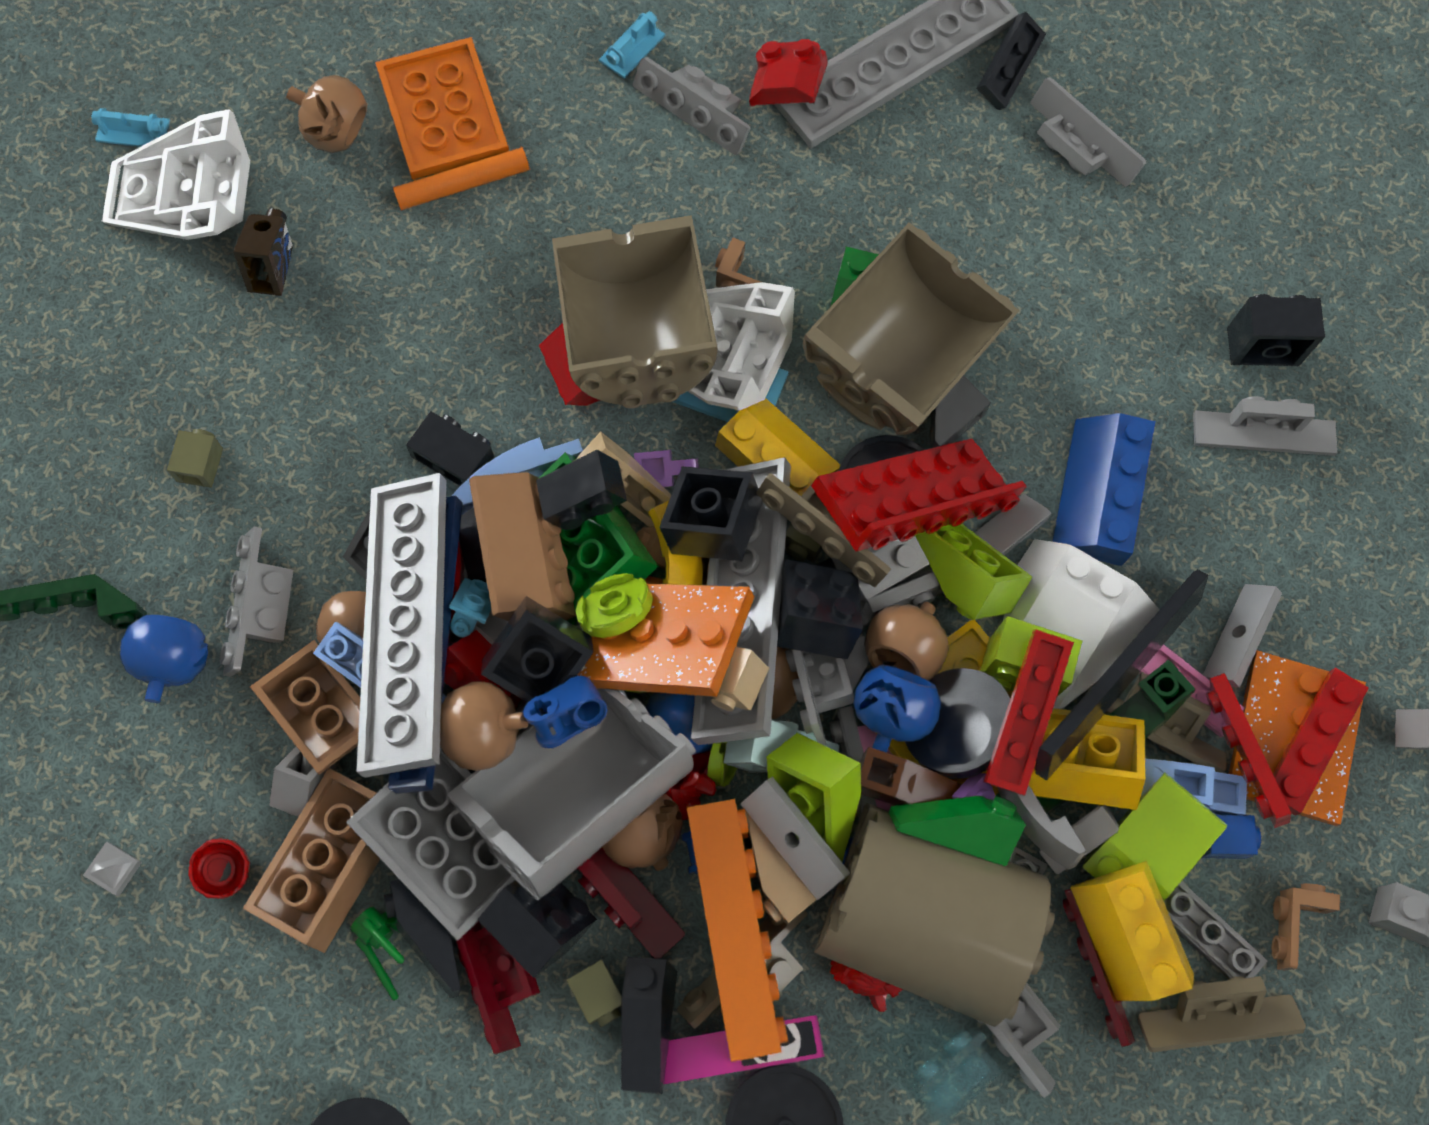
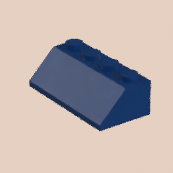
M1122 413L1075 420L1052 542L1072 545L1098 561L1122 566L1129 559L1134 550L1155 421Z

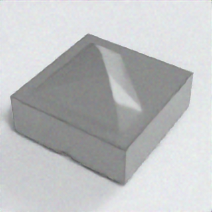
M106 841L83 876L119 897L142 862Z

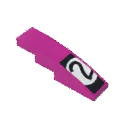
M817 1015L784 1020L788 1042L780 1044L782 1053L731 1062L726 1031L669 1040L664 1084L824 1057Z

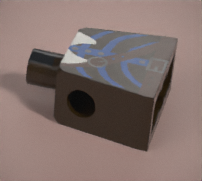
M268 209L266 215H249L234 247L233 253L247 292L282 296L293 245L286 225L287 216L279 209ZM262 258L265 264L263 272L268 273L266 281L258 280Z

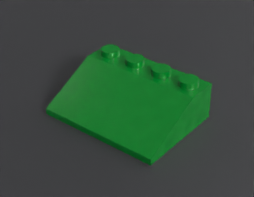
M565 452L539 478L577 460V458ZM615 506L607 514L597 515L584 521L576 529H561L562 549L568 560L566 569L569 584L575 595L573 601L575 611L580 598L584 596L586 599L592 593L590 588L598 581L623 573L633 574L635 579L641 577L645 580L659 567L618 506ZM575 616L567 621L573 625L578 622V619Z

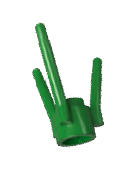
M370 907L355 919L350 930L358 937L355 944L365 953L391 999L397 1000L399 995L372 947L374 949L382 947L398 964H402L404 957L389 941L393 934L390 928L397 932L399 931L396 928L394 917L387 919L386 912L381 914L375 907Z

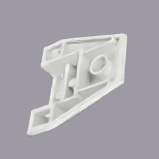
M229 109L200 115L114 160L111 163L102 222L115 227L185 240L218 235L242 222L250 159L234 113ZM124 166L115 219H112L120 167Z
M759 282L706 289L718 353L710 373L688 392L707 404L739 411L765 400L792 341L795 298L793 287Z
M1034 539L1018 563V566L1033 578L1012 613L1004 614L1003 621L1009 616L1082 640L1072 684L1056 698L1053 707L1064 709L1101 678L1160 609L1136 582L1069 544Z

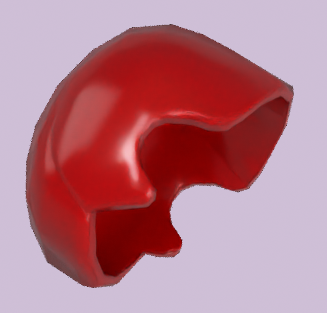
M224 838L206 841L192 854L189 861L188 877L194 890L206 898L225 899L236 894L246 884L249 878L251 862L246 850L234 840ZM229 862L231 874L226 880L219 882Z

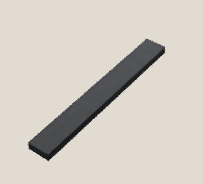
M1198 569L1192 572L1039 747L1035 774L1045 780L1051 777L1199 604L1204 593L1208 574Z

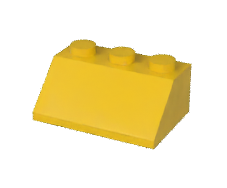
M766 398L761 402L738 411L718 431L715 446L738 467L785 457L791 464L789 487L800 496L805 493L817 476L837 472L840 468V464Z
M1053 708L1042 744L1072 710ZM1103 715L1048 780L1035 774L1034 766L1029 782L1034 795L1137 810L1145 783L1144 720Z
M1147 861L1070 887L1117 1001H1154L1193 989L1194 973Z

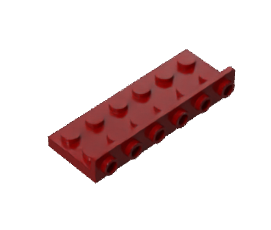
M972 438L817 476L811 485L855 552L868 548L878 550L889 542L895 540L905 542L916 534L923 532L932 534L943 526L950 524L956 527L974 517L980 520L998 510L1007 512L1019 503L1020 499L1018 496L1027 488L1023 481L1006 485L1002 476L996 472L983 454L982 449Z

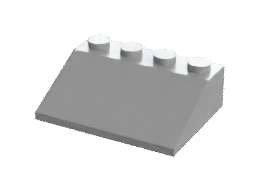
M440 748V761L438 765H435L432 791L395 794L388 789V782L346 823L458 941L478 921L477 919L500 891L515 879L490 852L491 848L477 831L474 832L448 798L447 794L472 774L467 769L456 765Z

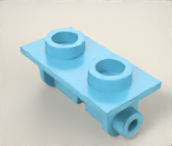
M650 11L641 13L625 33L608 48L599 59V62L625 79L640 63L641 59L645 58L664 38L665 33L656 28L657 17Z
M105 108L93 111L91 116L92 123L99 127L95 138L96 142L141 147L166 134L170 119L158 118L156 114H150L149 116L110 112Z
M467 578L463 580L449 606L450 609L456 611L450 624L451 630L455 635L466 637L472 633L477 621L485 624L492 610L487 583Z

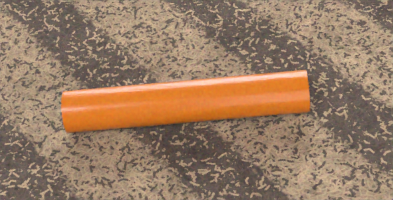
M520 147L393 187L402 211L529 171L530 168L524 149Z

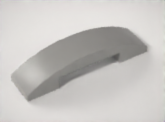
M1029 785L1025 796L997 787L1001 798L1007 799L1016 805L1017 812L1026 824L1023 832L1045 854L1068 869L1076 867L1085 854L1086 849L1066 817L1064 816L1051 822Z

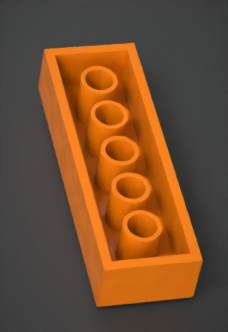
M735 799L687 807L731 1062L782 1053L780 1044L788 1042L784 1017L775 1018L772 1002L778 1001L780 995L776 974L767 975L765 960L771 959L772 952L768 932H760L757 919L763 918L764 909L760 890L752 891L750 879L756 878V866L753 850H744L743 839L748 838L749 833L745 808L737 810Z

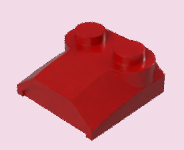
M809 39L780 43L769 41L763 44L756 53L758 69L749 98L750 106L814 103L828 64L826 51L821 49L817 42Z

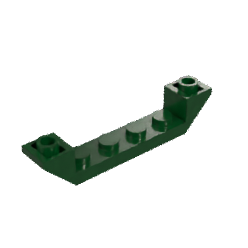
M96 574L0 590V621L16 620L20 618V613L34 611L37 614H51L58 611V606L69 604L80 608L95 605L97 600L99 618L108 625H112L113 628L127 629L129 625L136 621V617L139 619L147 615V612Z
M1167 660L1138 683L1139 691L1109 715L1144 720L1146 739L1164 725L1196 689L1174 664ZM1036 796L1047 816L1067 801Z

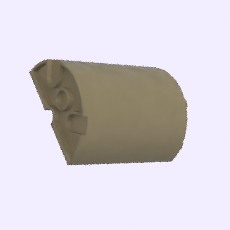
M692 215L632 225L631 231L626 234H616L612 229L552 239L569 372L575 384L582 391L598 400L623 405L626 408L632 409L646 404L673 402L678 399L679 395L698 385L710 373L715 364L718 350Z
M910 222L809 329L803 339V349L807 362L815 363L820 371L816 378L831 397L862 422L878 430H882L885 426L893 428L896 435H906L916 431L1020 311L1009 298L999 294L986 284L980 275L973 272L969 274L963 273L957 267L958 260L954 254L942 249L930 239L925 231L917 229Z
M866 803L844 862V866L850 874L839 882L835 889L814 953L995 1027L999 1025L1005 1018L1011 1020L1017 1011L1019 997L1030 974L1036 975L1042 966L1044 952L1040 951L1043 937L1049 934L1054 923L1055 914L1049 911L1051 883H1049L1048 878L1010 861L1007 866H1003L896 830L888 814L889 811Z

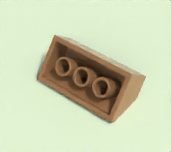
M528 472L479 475L469 479L492 614L495 617L509 621L523 599L528 596L567 621L576 616L573 604L575 595L569 584L566 569L568 560L562 549L560 539L561 528L543 519L536 480L539 478Z
M328 768L243 909L303 944L325 953L380 860L346 823L376 792Z

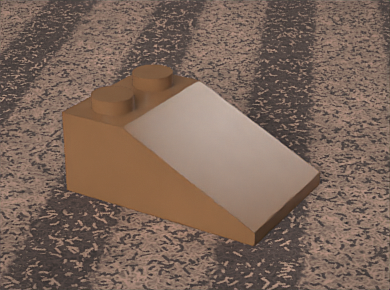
M313 640L251 685L250 688L318 775H320L358 746L360 696L341 673L313 654L318 647L316 641Z

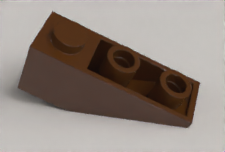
M868 747L862 754L860 761L861 795L895 806L953 799L952 795L962 785L910 760Z

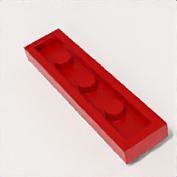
M1037 629L1033 630L984 779L985 783L1025 796L1037 760L1039 747L1042 744L1074 642Z
M1336 667L1327 674L1273 773L1291 813L1295 816L1302 813L1369 687Z
M1225 673L1210 678V692L1206 693L1207 701L1214 714L1221 713L1226 726L1222 727V732L1230 748L1237 747L1242 758L1241 761H1238L1240 772L1247 784L1253 782L1259 794L1254 799L1262 818H1270L1274 828L1290 823L1292 815L1290 808Z

